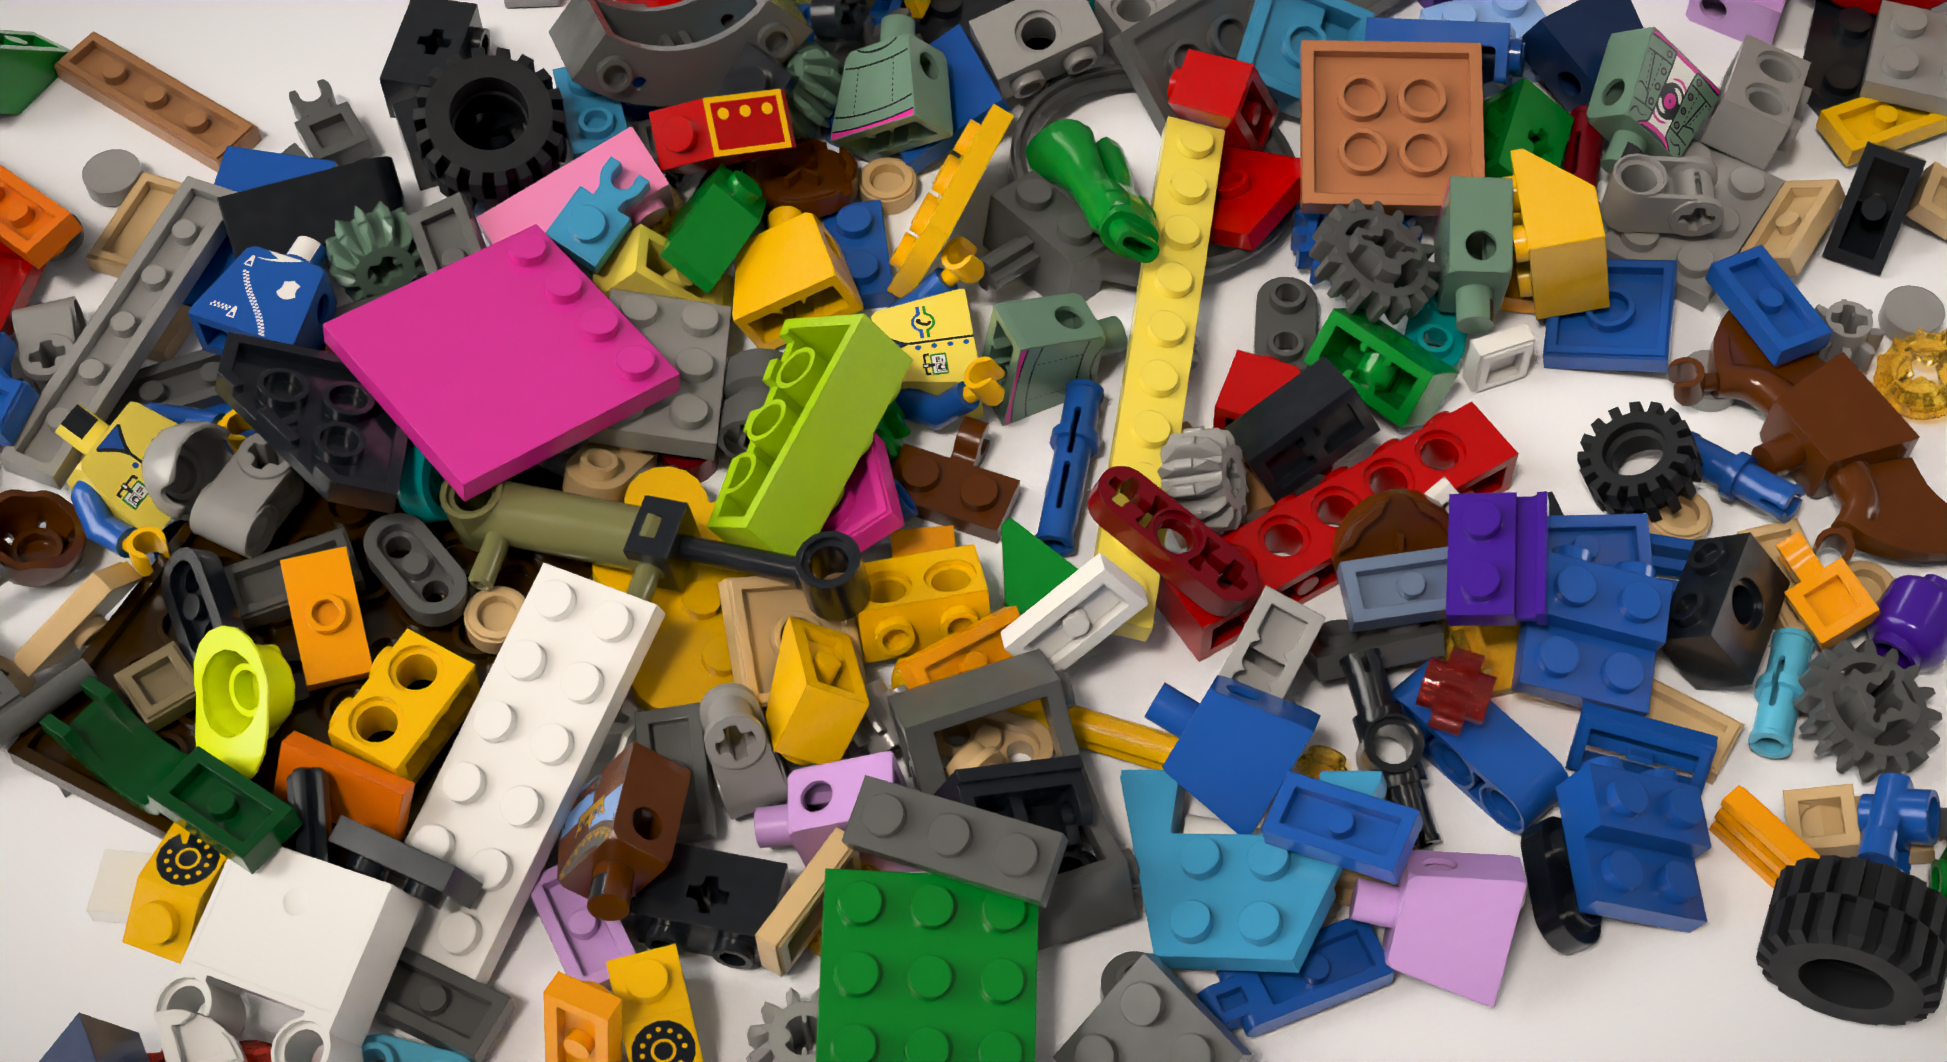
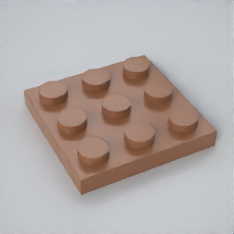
M1302 40L1300 47V213L1330 214L1336 205L1341 204L1347 208L1353 199H1359L1364 204L1366 210L1375 201H1380L1386 215H1393L1397 210L1404 212V215L1439 216L1450 176L1485 177L1481 43Z

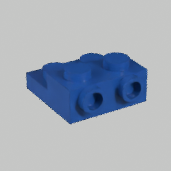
M1575 545L1554 547L1552 552L1549 551L1548 625H1537V621L1520 622L1511 690L1581 708L1583 701L1645 717L1649 714L1656 652L1666 643L1673 582L1655 578V568L1644 562L1623 561L1614 568L1591 562L1592 553L1583 547Z
M1599 756L1587 760L1582 764L1580 770L1556 786L1579 912L1691 933L1707 923L1694 859L1711 849L1712 845L1699 786L1678 782L1676 771L1670 768H1654L1642 773L1624 770L1622 760L1615 756Z

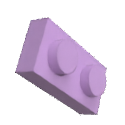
M558 865L542 871L530 897L565 974L582 982H596L612 991L606 961L636 954L621 921H604L592 916L587 909L588 899L562 887L557 880Z

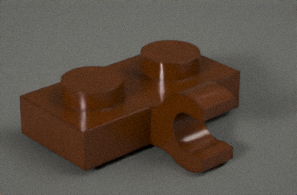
M965 416L957 432L950 458L904 443L891 470L893 478L907 490L918 509L916 517L942 526L954 525V530L998 544L1001 538V525L1011 516L1021 490L1020 480L980 468L990 446V440L984 439L989 429V423Z

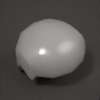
M186 421L161 430L148 445L141 464L142 477L145 488L159 511L173 519L189 521L191 510L201 491L214 481L234 456L228 451L224 443V439L228 438L231 434L226 427L208 421Z

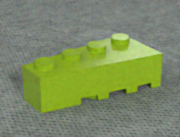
M865 314L785 319L779 337L787 344L781 360L776 358L769 361L762 379L770 387L766 401L761 408L750 411L743 429L750 439L749 446L746 452L732 459L707 524V528L724 542L796 556L798 549L804 541L812 535L820 533L830 512L842 500L845 493V485L860 457L870 448L874 438L873 433L888 405L898 396L902 386L901 381L913 361L906 352Z

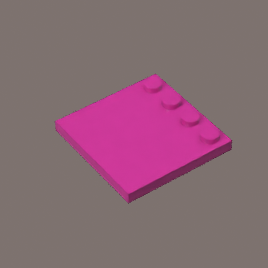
M537 224L322 324L324 342L340 358L344 365L368 390L464 502L678 392L680 388V373Z

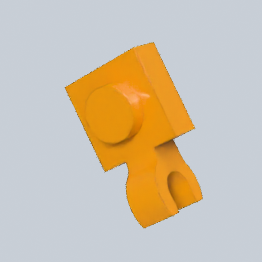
M1799 532L1775 545L1781 554L1778 556L1779 561L1790 577L1797 583L1784 592L1786 601L1822 651L1826 647L1828 649L1833 647L1840 641L1873 623L1880 615L1879 607L1842 557L1824 568Z

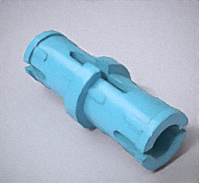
M1792 627L1780 628L1773 633L1766 672L1759 676L1754 689V697L1758 701V707L1748 743H1751L1750 748L1755 753L1767 758H1784L1789 756L1793 750L1792 742L1799 710L1793 708V701L1805 691L1799 684L1798 679L1809 668L1807 664L1810 662L1811 655L1815 649L1812 635L1804 630Z

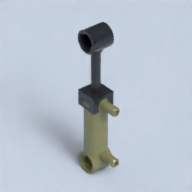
M446 480L441 485L439 495L441 506L459 540L466 548L479 552L469 574L468 581L474 588L482 591L493 588L507 552L512 547L632 571L633 576L626 593L648 602L652 601L656 588L681 592L691 563L794 582L797 590L804 591L809 609L817 617L827 621L841 622L853 618L864 610L870 600L871 586L858 544L849 535L839 531H824L812 535L801 544L795 556L701 538L689 504L686 502L645 495L641 506L506 480L464 502ZM834 573H843L840 577L836 579L823 580L828 575Z

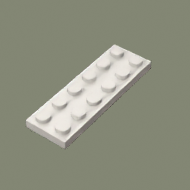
M543 563L404 842L457 866L481 882L483 886L471 909L448 899L445 900L441 910L422 903L404 947L487 985L666 615L658 605ZM391 873L388 874L385 880L386 883L392 884L403 890L407 883L406 880Z

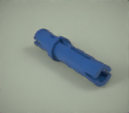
M1074 379L1066 384L1060 424L1053 427L1049 442L1054 450L1045 489L1038 532L1035 535L1062 557L1069 556L1074 551V538L1084 496L1090 458L1097 454L1100 444V436L1096 432L1101 402L1104 399V389L1099 383L1088 379Z

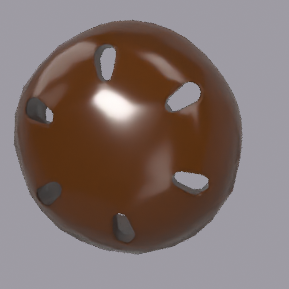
M11 489L0 493V563L10 575L11 580L9 581L15 585L41 587L56 583L72 573L82 560L87 541L73 504L59 494L48 490L33 492ZM45 522L46 528H40L41 523ZM10 538L13 541L12 544L8 543L5 539Z

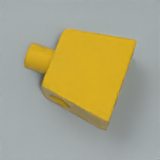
M780 206L773 209L767 217L768 230L749 238L736 255L733 321L757 348L774 350L786 344L779 337L785 319L851 315L864 309L863 302L839 244L814 213L805 212L802 214L799 209L793 206Z

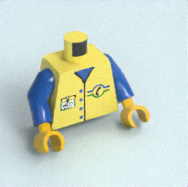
M965 237L951 239L942 250L941 260L946 269L936 268L911 292L886 309L876 311L871 316V320L913 359L901 381V390L895 398L896 403L905 415L904 419L934 430L942 429L959 418H965V416L971 418L983 417V403L988 406H997L1003 401L1005 393L1004 388L997 382V380L1005 376V371L990 357L978 358L965 289H958L957 282L959 280L967 284L975 283L983 277L985 271L984 263L975 256L977 247Z
M130 401L113 423L108 425L78 403L54 433L85 455L67 480V483L72 489L71 501L86 537L120 557H130L133 568L141 576L146 577L153 573L150 560L146 554L159 552L166 558L171 556L165 534L162 532L163 528L171 520V517L158 510L145 488L141 464L146 448L163 429L186 421H208L224 426L231 432L229 437L224 439V442L227 440L233 452L236 453L241 443L247 439V437L240 434L246 430H254L236 411L231 410L225 415L224 413L193 407L153 402L141 405Z

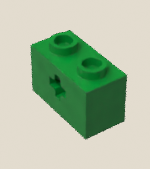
M1526 77L1484 100L1485 177L1502 178L1513 175L1511 150L1523 148L1559 168L1565 158L1566 144L1574 118Z
M1360 307L1353 314L1346 312V308H1333L1303 360L1304 363L1311 366L1325 356L1355 387L1365 404L1401 428L1424 425L1433 417L1460 373L1382 320L1378 319L1375 324L1370 323L1366 316V310Z

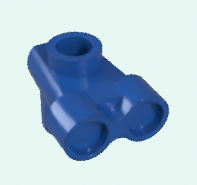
M1884 773L1879 775L1875 793L1862 794L1859 800L1858 826L1861 832V839L1857 857L1880 864L1884 863L1899 868L1900 871L1906 874H1910L1911 864L1909 863L1911 844L1935 845L1939 837L1941 807L1937 791L1932 789H1915L1911 778L1904 774Z

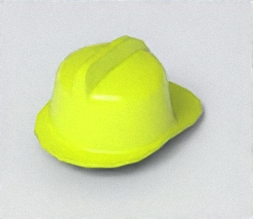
M223 625L208 631L198 645L194 660L196 747H201L251 780L258 773L264 759L268 739L274 736L292 712L295 702V681L291 668L278 646L274 644H255L239 628Z

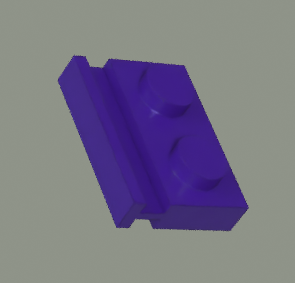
M1547 491L1537 492V496L1517 497V492L1449 494L1446 618L1448 625H1517V621H1537V625H1548L1549 499Z

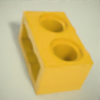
M975 544L864 563L871 586V594L864 610L856 615L864 663L899 658L903 655L911 656L991 614L988 587Z
M407 628L393 647L387 646L377 655L370 668L369 679L355 697H347L334 711L328 730L332 747L412 781L416 785L468 715L480 691L475 664ZM418 680L433 681L428 687L420 690L407 689L410 684ZM380 731L395 732L390 738L381 742L367 741L371 735Z

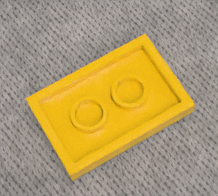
M993 103L981 124L973 119L969 120L953 148L954 151L961 154V157L957 158L949 153L932 182L933 186L931 189L939 194L938 197L928 192L911 221L912 225L909 230L917 234L916 237L906 232L889 261V264L898 268L887 291L902 298L919 285L952 233L1014 115Z

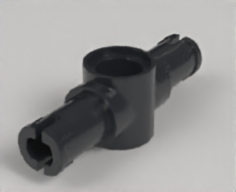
M1380 648L1366 649L1364 651L1365 656L1361 658L1359 652L1349 654L1341 658L1339 664L1344 671L1357 715L1352 718L1359 740L1355 753L1356 765L1359 771H1382L1387 783L1384 800L1420 810L1423 826L1412 850H1416L1415 847L1419 845L1421 850L1434 846L1442 840L1440 834L1437 833L1422 785L1428 782L1421 762L1425 747L1423 733L1418 724L1406 716L1403 703H1395L1381 660ZM1379 737L1396 739L1405 749L1406 760L1399 764H1390L1382 761L1373 749V740Z

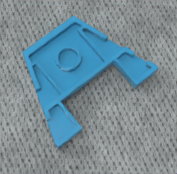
M1121 770V786L1135 859L1140 872L1138 875L1153 954L1169 969L1299 973L1336 897L1334 887L1344 868L1267 844L1264 841L1263 835L1179 833L1186 790L1166 774L1164 770ZM1320 771L1319 780L1380 799H1384L1386 795L1387 783L1382 771Z

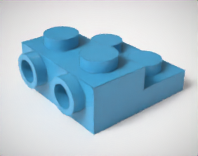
M1255 0L1236 60L1254 64L1272 98L1277 100L1276 105L1279 111L1300 119V47L1302 40L1365 41L1367 17H1374L1375 13L1345 0Z

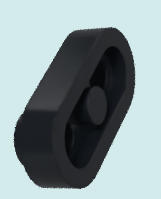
M188 547L177 549L169 557L163 571L162 595L182 653L189 664L194 666L198 645L208 631L224 625L239 628L246 634V628L219 557L209 550Z
M1555 816L1548 817L1528 827L1522 833L1520 842L1533 915L1541 935L1556 951L1562 954H1572L1595 943L1599 939L1602 916L1579 912L1562 819Z

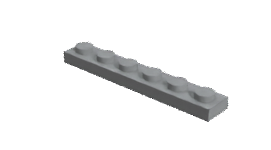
M187 175L41 392L14 445L5 446L0 453V462L5 471L58 490L62 489L79 463L82 453L54 432L78 403L104 422L107 420L228 235L217 197L237 193L236 191Z

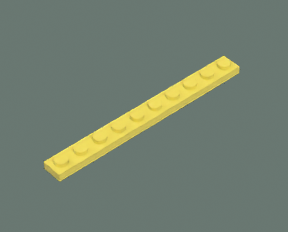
M1168 116L1162 131L1151 199V207L1156 213L1155 223L1159 233V255L1150 263L1141 262L1108 469L1114 466H1127L1136 469L1159 488H1162V484L1157 471L1162 466L1160 457L1162 446L1167 444L1170 434L1181 433L1225 135V130ZM1121 493L1112 498L1121 507L1130 501ZM1147 512L1143 519L1139 521V524L1145 528L1153 516ZM1098 526L1094 557L1098 553H1102L1144 587L1148 600L1146 607L1111 634L1146 642L1153 629L1160 574ZM1166 528L1157 530L1158 539L1163 547L1165 546Z

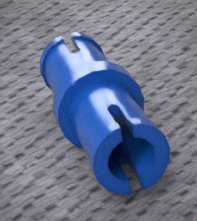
M1691 431L1703 464L1700 465L1703 471L1702 479L1718 487L1720 496L1732 502L1741 499L1776 517V520L1784 524L1794 517L1803 501L1800 498L1805 495V488L1803 486L1793 484L1758 466V459L1744 451L1736 455L1701 437L1700 434Z

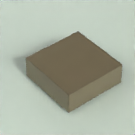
M174 641L114 674L116 683L142 722L153 732L160 730L181 716L196 709L194 670Z

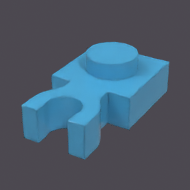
M612 156L602 167L599 187L595 193L592 194L582 186H579L546 231L549 238L563 252L597 274L632 227L631 219L623 214L624 210L640 203L651 189L649 180L641 175H638L630 188H616L613 182L623 170L621 162Z

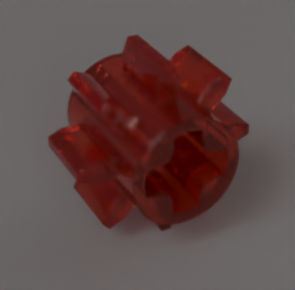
M1454 646L1448 661L1431 656L1416 700V705L1432 710L1428 727L1459 736L1465 721L1482 726L1497 681V677L1481 672L1485 658L1484 655Z

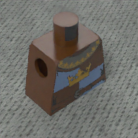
M635 741L626 747L580 790L559 834L557 880L562 887L588 899L587 909L589 913L595 918L604 921H618L625 918L630 911L631 899L669 865L691 777V770Z

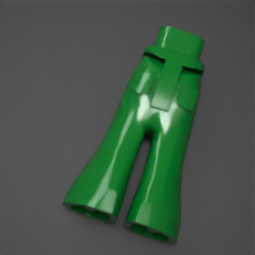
M1073 119L1056 121L1046 126L1034 136L1025 149L1031 170H1035L1053 186L1063 189L1076 200L1092 231L1099 235L1104 245L1111 251L1126 258L1136 259L1142 263L1154 261L1159 255V233L1155 223L1156 213L1145 197L1135 193L1128 160L1122 146L1107 136L1096 142L1091 128Z

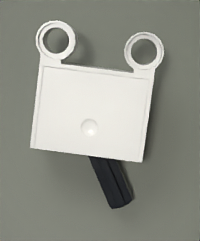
M300 767L294 769L286 780L288 805L294 808L303 823L290 836V849L280 846L253 875L230 859H227L175 977L166 982L156 995L153 1012L177 1009L197 1013L205 1003L203 1015L221 1023L238 1039L244 1030L247 1018L245 1004L240 997L241 992L245 991L304 1013L303 1017L293 1019L285 1024L275 1036L271 1048L272 1062H311L315 1051L322 1044H324V1052L320 1062H363L361 1047L423 902L392 884L334 865L333 843L328 841L332 833L329 776L320 767Z

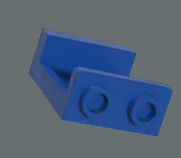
M1367 17L1365 41L1481 43L1482 55H1495L1494 84L1499 90H1504L1512 85L1513 77L1523 78L1526 43L1523 42V38H1516V32L1511 23Z

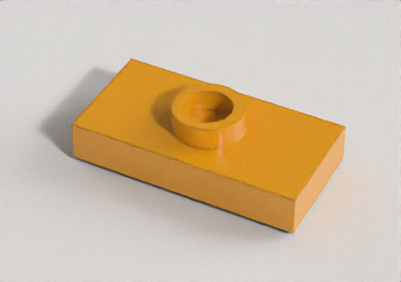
M346 546L280 560L308 691L369 678L372 660Z

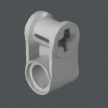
M1639 153L1628 154L1620 158L1614 165L1601 202L1600 213L1602 219L1609 227L1618 232L1628 234L1639 232L1668 233L1694 237L1711 233L1719 228L1724 221V209L1720 201L1715 198L1714 186L1718 181L1717 167L1712 160L1701 156L1665 157ZM1697 173L1700 178H1695L1694 174ZM1692 214V219H1688L1687 215Z
M75 296L16 309L12 312L13 327L19 348V362L24 373L31 379H34V388L39 395L86 327L83 312Z
M258 433L250 435L241 443L238 451L214 481L209 483L197 497L190 514V529L194 534L248 559L261 555L269 546L281 524L301 502L305 493L304 479Z
M732 682L719 684L710 689L701 700L699 713L701 725L705 732L706 754L712 765L717 787L730 819L733 820L753 813L757 807L773 806L787 801L788 776L790 773L784 757L780 753L773 751L768 725L758 698L751 689L742 684Z

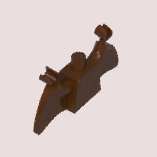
M1728 310L1722 318L1711 343L1708 354V373H1705V368L1701 362L1691 357H1681L1670 363L1668 380L1676 383L1673 386V397L1679 404L1689 407L1696 405L1703 399L1705 392L1710 391L1715 398L1742 400L1767 416L1759 433L1762 444L1755 446L1751 452V455L1758 459V466L1779 477L1789 473L1799 485L1805 488V492L1809 496L1821 498L1831 494L1834 495L1840 511L1831 524V528L1823 530L1817 536L1812 548L1816 556L1821 549L1831 547L1840 552L1847 565L1855 549L1871 555L1897 560L1925 562L1947 560V503L1930 488L1913 458L1909 457L1920 436L1844 352L1836 355L1828 362H1824L1814 353H1810L1774 367L1732 312Z

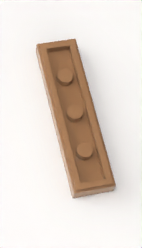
M95 31L91 32L54 64L59 79L217 173L227 146L253 149L262 140L256 125Z

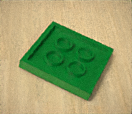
M825 868L815 1062H1035L1038 906L935 874Z

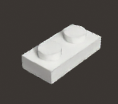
M1098 553L1001 631L1004 649L1013 656H1017L1040 648L1055 671L1065 670L1148 605L1144 587L1102 553Z

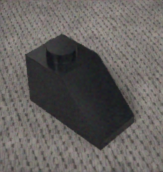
M1868 140L1822 255L1881 275L1927 160Z

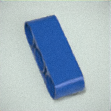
M1430 658L1392 690L1395 703H1403L1406 716L1417 723L1423 733L1425 747L1422 756L1505 830L1514 834H1521L1558 801L1556 786L1569 777L1562 764L1446 661L1439 658Z

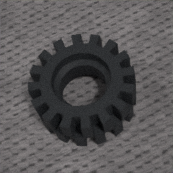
M1640 401L1629 402L1630 413L1622 415L1617 406L1608 410L1612 419L1609 423H1604L1598 417L1591 424L1596 436L1584 433L1580 441L1584 451L1577 452V461L1581 468L1579 469L1596 505L1602 512L1606 509L1608 514L1647 513L1652 523L1663 520L1659 510L1666 506L1672 514L1681 510L1682 506L1678 499L1680 495L1689 500L1693 498L1697 492L1693 482L1701 483L1703 471L1700 465L1703 464L1691 430L1685 419H1681L1679 412L1670 407L1665 413L1662 404L1653 401L1650 402L1648 411L1645 412ZM1645 450H1659L1663 452L1659 462L1643 473L1636 475L1618 474L1621 464L1635 453Z

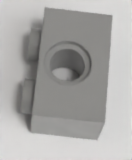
M1014 0L969 21L971 40L1005 99L1012 96L1025 98L1033 95L1044 87L1047 80L1065 72L1070 75L1081 73L1092 67L1097 62L1098 57L1104 55L1103 30L1087 0ZM1036 36H1046L1054 41L1048 48L1043 50H1034L1025 45L1028 40Z

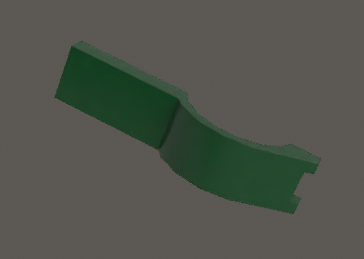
M90 675L79 685L93 702L70 724H65L50 713L39 722L48 735L128 803L148 814L159 815L162 813L252 875L303 824L293 807L201 747L197 746L188 755L164 741L147 727L112 689Z

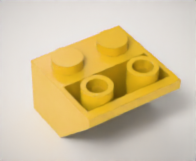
M1523 148L1511 150L1513 175L1502 178H1512L1513 249L1516 259L1515 270L1520 298L1532 296L1536 320L1610 307L1606 239L1595 186Z

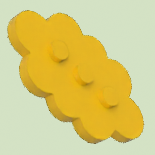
M671 466L654 467L640 473L629 484L624 503L641 506L645 495L686 502L689 504L701 538L724 542L707 528L716 501L709 502L706 491L699 480L687 471ZM592 563L593 581L626 593L633 576L632 571ZM691 563L681 592L656 588L651 603L658 605L666 615L630 687L631 694L641 709L647 711L701 703L702 698L710 689L719 684L734 683L718 584L726 578L758 575ZM762 711L766 719V711Z

